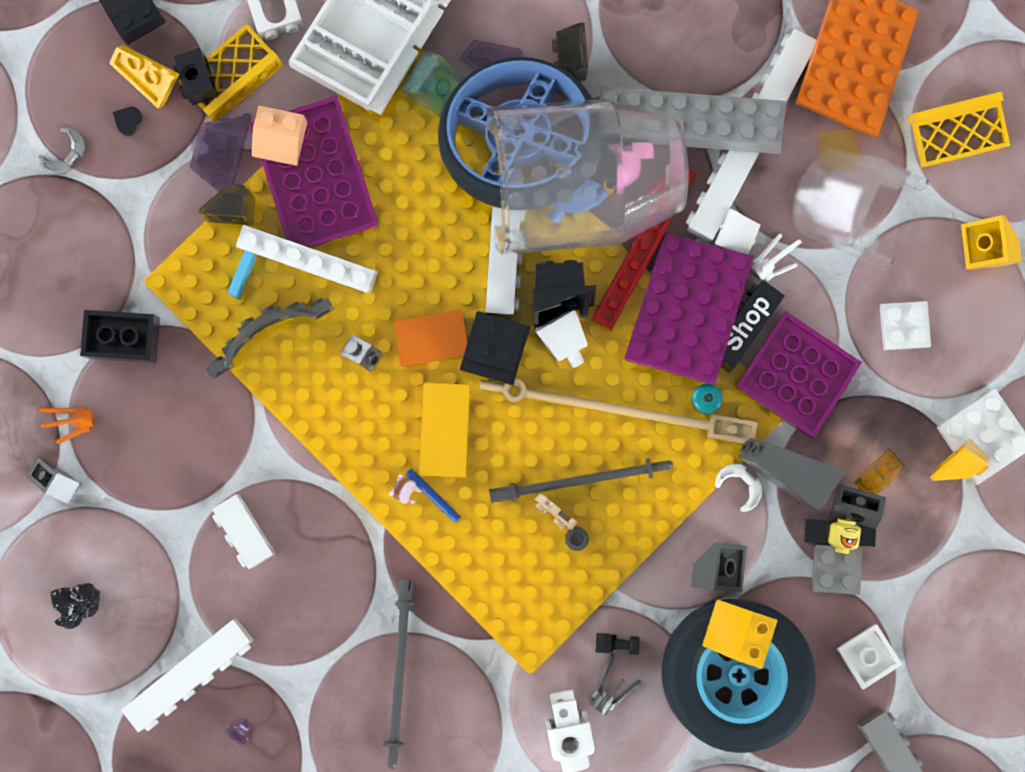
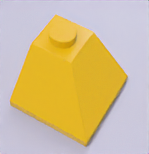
M1005 215L961 224L966 269L999 267L1022 262L1019 239Z
M970 438L934 469L930 478L933 481L968 479L975 474L980 476L989 468L986 464H988L990 458Z

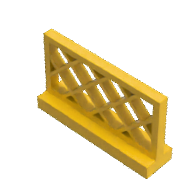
M245 24L207 56L209 65L218 64L217 73L212 74L213 79H216L215 87L218 97L214 98L207 106L203 103L198 105L216 124L284 66L276 53L264 43L248 24ZM246 33L252 36L251 45L240 44L241 38ZM227 49H235L234 59H223V53ZM239 49L250 50V58L238 59ZM255 50H265L268 53L263 59L254 60ZM222 64H233L232 74H221ZM238 64L249 65L248 71L245 74H237ZM220 79H231V86L227 89H219Z
M1002 91L907 115L908 123L912 125L921 168L1011 146L1001 101L1004 100ZM995 107L997 118L994 123H991L983 117L988 109ZM966 114H971L977 118L971 129L961 123ZM946 119L955 123L950 134L940 129V126ZM981 121L991 127L985 137L975 132ZM927 125L934 129L928 140L920 135L919 126ZM958 127L969 132L963 143L953 137ZM994 130L1001 133L1003 143L994 144L988 140ZM937 132L947 138L941 148L931 143ZM972 135L982 140L976 150L966 145ZM950 140L960 146L956 155H950L944 151ZM930 146L937 150L938 154L934 160L926 162L924 152Z

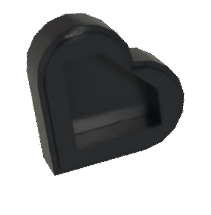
M132 106L113 112L119 132L124 136L133 135L136 131V125L142 120L140 110Z

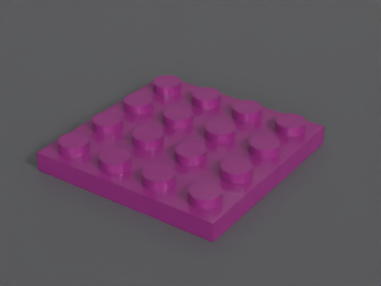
M785 311L735 388L813 439L862 362Z

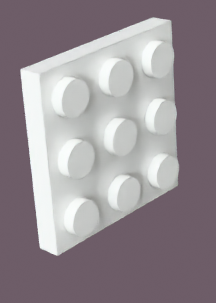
M996 389L991 390L936 427L953 452L971 438L990 458L988 464H986L989 468L980 476L975 474L971 477L975 485H979L1025 454V431Z

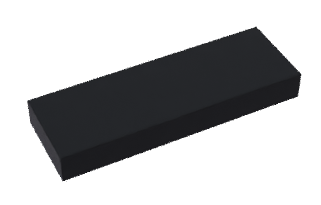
M805 519L804 542L829 544L830 525L835 521ZM856 524L861 528L859 546L875 547L876 529Z

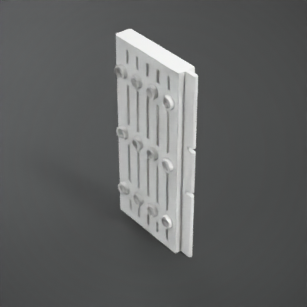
M326 0L289 59V65L296 71L364 109L372 110L381 115L419 53L413 47L416 46L419 49L423 47L444 12L438 6L446 8L451 0Z

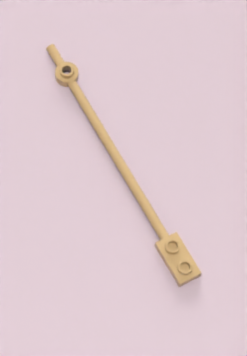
M516 378L513 386L481 380L480 389L504 393L505 398L511 402H519L524 397L699 428L708 430V438L744 444L750 438L755 439L758 422L711 414L710 421L607 403L526 388L524 382ZM512 387L519 388L517 395L511 394L510 389Z

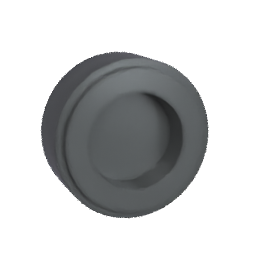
M574 527L565 535L566 545L574 551L584 549L589 541L587 532L579 527Z

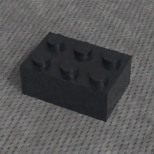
M84 310L80 356L95 360L156 363L160 317L155 314Z

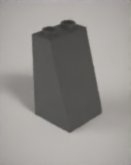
M753 438L744 442L738 458L795 501L820 511L845 474L843 469Z

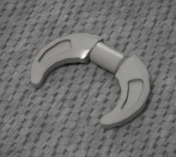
M60 128L61 132L70 136L71 149L73 150L65 158L64 162L51 163L46 161L42 155L38 156L39 163L46 172L53 175L66 174L72 170L70 166L74 164L79 155L83 156L85 151L84 139L73 128Z

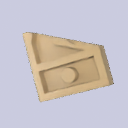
M539 493L534 499L537 502L535 507L544 515L548 512L555 517L553 522L564 530L567 527L572 530L578 523L542 493Z

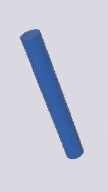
M412 468L408 470L405 476L456 523L461 516Z

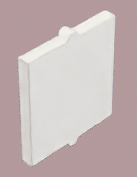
M729 209L723 224L720 225L721 229L715 244L722 248L749 254L752 245L755 244V237L760 224L733 209Z

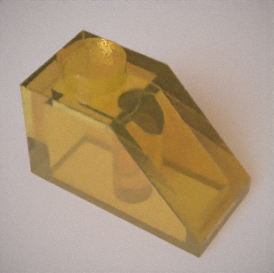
M889 448L863 470L854 483L858 486L859 490L878 494L892 483L905 465Z

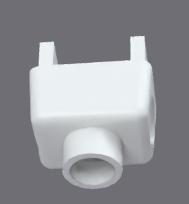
M573 689L550 693L554 716L545 718L552 758L555 761H560L563 772H577L587 769L590 766L588 756L592 755L595 751L586 710H577ZM567 737H574L571 741H563Z

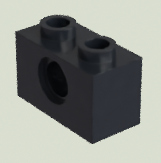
M201 48L174 56L176 65L173 67L174 71L179 73L178 79H181L182 82L179 89L184 99H188L194 106L218 97L207 57ZM194 75H198L194 80H191Z

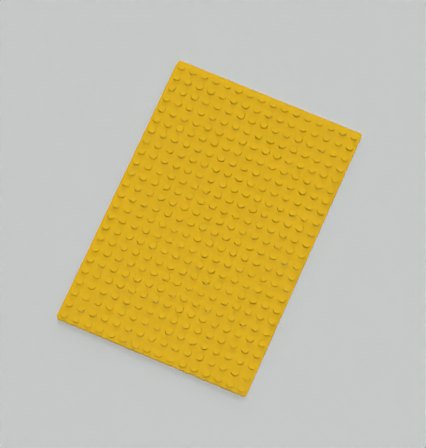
M414 46L413 49L419 53L381 115L372 110L364 109L338 93L335 95L338 97L379 227L311 249L377 271L378 274L371 294L255 253L254 255L257 259L241 298L237 299L228 294L245 251L236 247L243 225L286 239L263 166L145 279L144 283L217 358L220 356L222 358L226 357L222 348L226 346L225 343L239 334L237 329L242 326L241 323L250 317L255 319L261 316V311L273 305L274 307L279 306L281 309H286L292 303L298 302L300 304L303 302L310 309L314 301L323 298V300L329 299L334 310L315 321L307 316L290 318L277 322L256 334L238 352L232 361L234 368L230 371L527 673L531 674L716 489L715 481L720 470L727 465L741 464L743 462L738 458L743 444L708 438V430L567 404L524 397L519 402H511L505 398L504 393L480 389L481 380L502 382L459 370L463 357L401 367L393 321L462 309L468 342L476 312L486 313L493 207L466 193L453 180L444 165L438 144L439 121L444 105L458 83L423 48L419 49ZM481 115L474 116V118L481 117ZM458 125L456 145L459 155L470 169L481 175L492 156L486 145L485 136ZM508 150V151H506L505 153H506V154H510V153H512L513 151ZM538 162L528 166L516 167L512 176L522 177V184L539 181L543 167ZM498 169L494 172L501 173L503 170ZM549 204L525 210L524 220L519 221V229H524L523 243H518V252H522V263L516 269V275H521L520 289L515 288V297L519 298L518 312L514 311L513 317H496L531 326L516 375V379L523 381L526 388L710 421L711 414L758 422L755 439L764 441L783 421V419L735 388L747 369L740 361L729 373L720 368L715 386L722 393V404L717 411L706 415L694 410L690 398L695 388L707 383L625 361V355L651 273L645 268L618 320L610 331L591 319L628 251L588 211L583 214H575V216L565 212L560 224H557L547 219L553 207ZM566 260H576L578 263L583 262L585 286L596 284L594 306L589 307V317L580 318L579 311H576L587 346L579 350L584 362L572 368L567 358L558 361L533 331L538 328L534 327L533 290L536 288V264H540L542 261L564 263ZM352 334L382 352L379 362L372 372L340 354ZM424 383L470 385L466 478L420 476L461 516L456 523L405 476L411 468L419 475ZM512 387L510 389L511 394L517 395L519 388ZM646 458H650L651 463L667 460L673 462L672 469L653 472V478L651 479L646 473L521 495L514 502L506 500L491 504L489 489L510 486V483L525 486L646 464ZM539 493H542L569 517L578 522L574 527L582 528L587 532L589 541L584 549L580 551L570 549L565 543V535L570 529L567 527L564 530L553 522L555 517L548 512L544 515L535 507L537 502L534 499Z

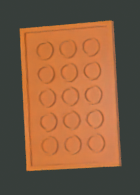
M830 0L795 104L873 138L878 137L919 10L898 0Z

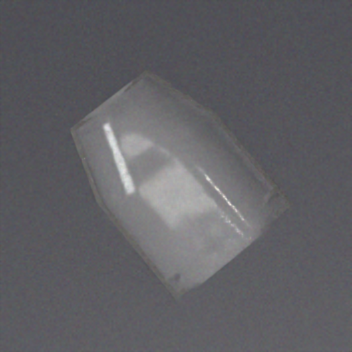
M604 99L486 108L488 132L495 137L499 160L502 226H494L495 249L501 255L620 245L683 211L688 195L689 170L685 138L677 119Z

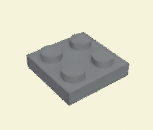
M814 545L812 591L860 595L862 548L850 550L849 554L835 552V547Z

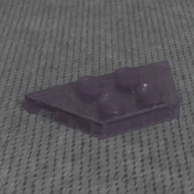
M249 113L235 118H223L217 122L201 123L190 163L191 170L229 200L231 199L252 117Z

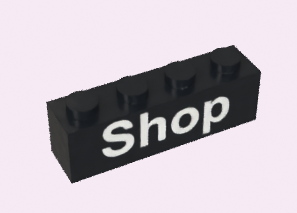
M763 279L757 285L755 283L751 285L746 292V295L749 297L745 303L742 301L740 303L721 368L728 373L736 367L785 297L784 294Z

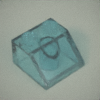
M425 51L401 90L416 103L440 117L450 94L465 77L441 55Z

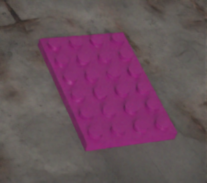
M334 96L287 111L304 115L307 120L298 165L293 166L261 159L286 240L313 248L379 227L338 97ZM254 122L249 123V124H250V127H251V130H252V133H253Z
M665 233L629 342L625 361L716 385L754 256Z

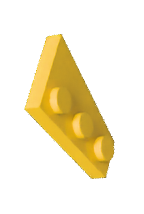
M124 45L116 47L109 63L158 109L165 105L179 77V73Z

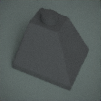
M714 543L694 563L692 587L742 592L747 546Z

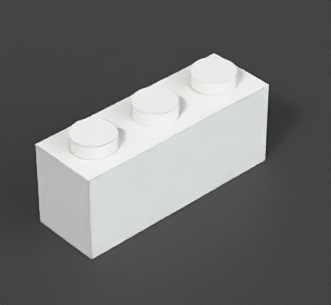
M236 494L212 509L215 513L212 516L219 528H224L227 533L224 537L230 547L235 546L239 553L237 559L243 567L247 566L248 569H252L276 554L240 495Z

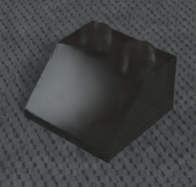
M584 22L556 31V37L552 39V53H557V61L553 63L570 72L579 81H585L588 72Z
M233 184L231 188L224 187L199 209V214L208 223L254 225L255 197L249 189H246V186Z

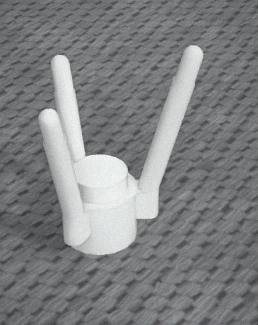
M779 233L760 256L753 260L754 265H752L751 270L760 281L766 279L768 282L773 277L796 268L798 264L793 263L772 272L775 269L773 264L800 245L801 240H797L771 260L768 258L764 259L782 237V234Z

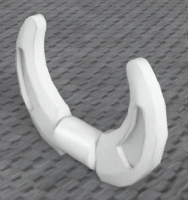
M741 464L727 465L718 473L715 487L719 488L728 477H741L749 485L750 496L748 502L740 508V511L752 510L758 505L762 497V484L758 478L755 479L746 470L747 467Z

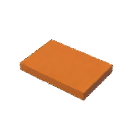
M462 309L393 321L401 367L464 356L467 336Z

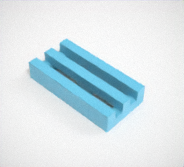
M244 251L228 290L230 296L237 299L241 298L257 259L254 253Z

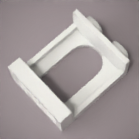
M247 0L257 32L262 40H273L279 34L285 32L294 33L299 31L301 27H304L296 0H283L287 14L280 23H271L266 20L259 0Z

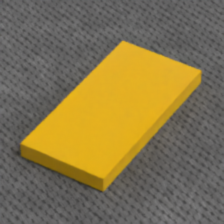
M423 384L419 476L466 478L470 385Z

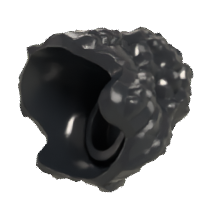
M90 583L78 584L73 588L63 587L52 590L50 592L52 606L54 610L61 614V617L55 620V624L66 629H73L80 625L82 619L94 616L99 609L100 590Z

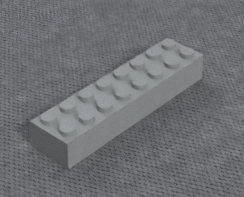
M601 87L598 105L601 129L600 140L622 142L648 141L659 145L781 154L786 101Z

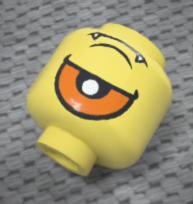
M838 518L837 521L830 525L828 543L835 547V552L849 554L850 550L857 549L859 546L861 528L856 525L854 520Z

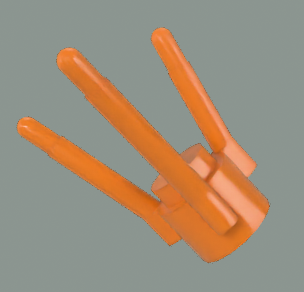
M86 407L39 409L40 412L76 413L72 415V418L41 424L43 428L73 423L75 428L79 427L78 430L57 439V444L82 433L90 432V427H95L93 412L91 409H86Z

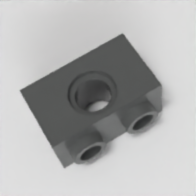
M840 484L834 496L830 516L854 520L856 524L876 529L883 515L886 497Z

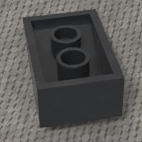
M99 0L127 46L166 23L153 0Z

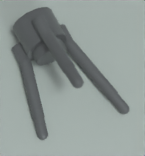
M613 653L610 654L596 690L591 695L594 698L591 705L603 715H606L609 710L613 711L616 705L641 683L640 680L635 681L616 699L613 696L624 683V679H620L610 693L605 690L600 693L615 657Z

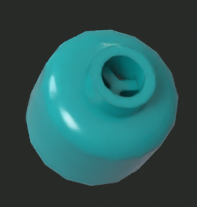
M708 383L695 388L690 398L694 410L704 415L717 411L723 400L719 388Z

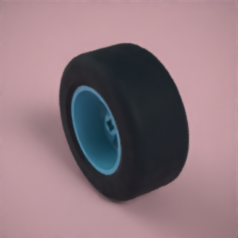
M720 600L778 620L763 668L769 671L768 683L761 685L754 681V672L760 668L734 659L724 661L718 652L702 646L716 601L708 603L686 616L668 640L662 660V685L667 702L682 725L697 739L713 748L733 753H750L772 747L786 739L798 728L812 704L816 685V671L810 647L803 634L793 622L777 610L750 600ZM709 664H714L721 668L720 679L707 680V667ZM737 669L743 673V676H739L738 680L732 676L733 673H737ZM723 686L732 690L730 702L727 704L715 697V693ZM751 688L756 693L757 700L748 705H743L741 692Z

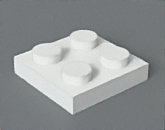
M927 301L880 305L883 351L931 347Z
M877 624L872 625L836 648L863 690L903 665Z

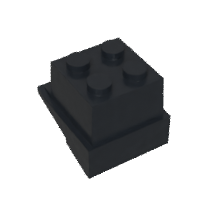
M566 260L564 263L542 261L540 264H536V288L533 290L534 327L542 326L569 309L579 311L580 318L589 317V307L594 306L596 284L585 286L583 262L578 263L576 260Z
M477 311L459 370L513 386L531 326Z

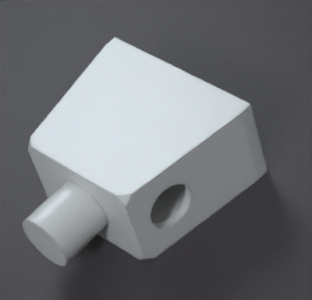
M569 309L533 330L558 361L567 358L572 368L584 362L579 350L586 347L587 342L574 309Z

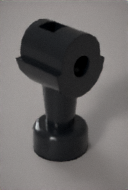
M596 633L595 652L611 653L613 650H628L630 655L639 654V636H630L629 640L617 638V634Z

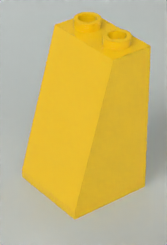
M716 600L702 646L736 661L763 669L778 620Z

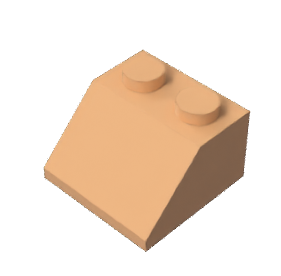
M258 105L253 126L252 157L297 166L307 126L305 116Z

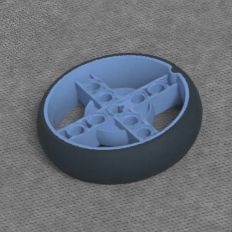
M528 57L497 60L467 75L455 87L447 99L438 127L439 151L444 165L453 180L475 199L487 205L508 210H528L546 206L570 193L580 184L591 169L598 152L601 136L600 120L595 103L582 83L570 72L554 63ZM529 85L522 99L507 101L497 108L477 101L489 92L502 87ZM555 93L568 100L577 110L583 126L581 142L554 131L552 121L546 110ZM476 115H481L479 118H474ZM497 123L502 124L501 126H494ZM458 125L485 136L486 145L492 156L481 175L470 169L459 155L456 145ZM538 140H544L542 143H536ZM559 148H564V149H566V150L561 151V152H560V151H557V149H559ZM508 150L513 151V152L510 153V154H506V153H505V152L508 151ZM542 158L563 166L558 172L539 181L526 184H507L516 167L534 164ZM498 169L503 170L501 173L494 172Z

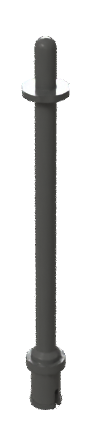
M646 458V464L525 486L510 483V486L489 489L491 504L506 500L514 502L521 495L646 473L651 479L653 478V472L672 469L673 462L667 460L651 463L650 458Z
M399 580L398 601L395 602V606H398L397 608L400 611L390 741H385L383 746L389 747L388 767L390 769L397 767L398 748L405 745V743L399 741L408 615L411 607H414V602H412L414 581Z

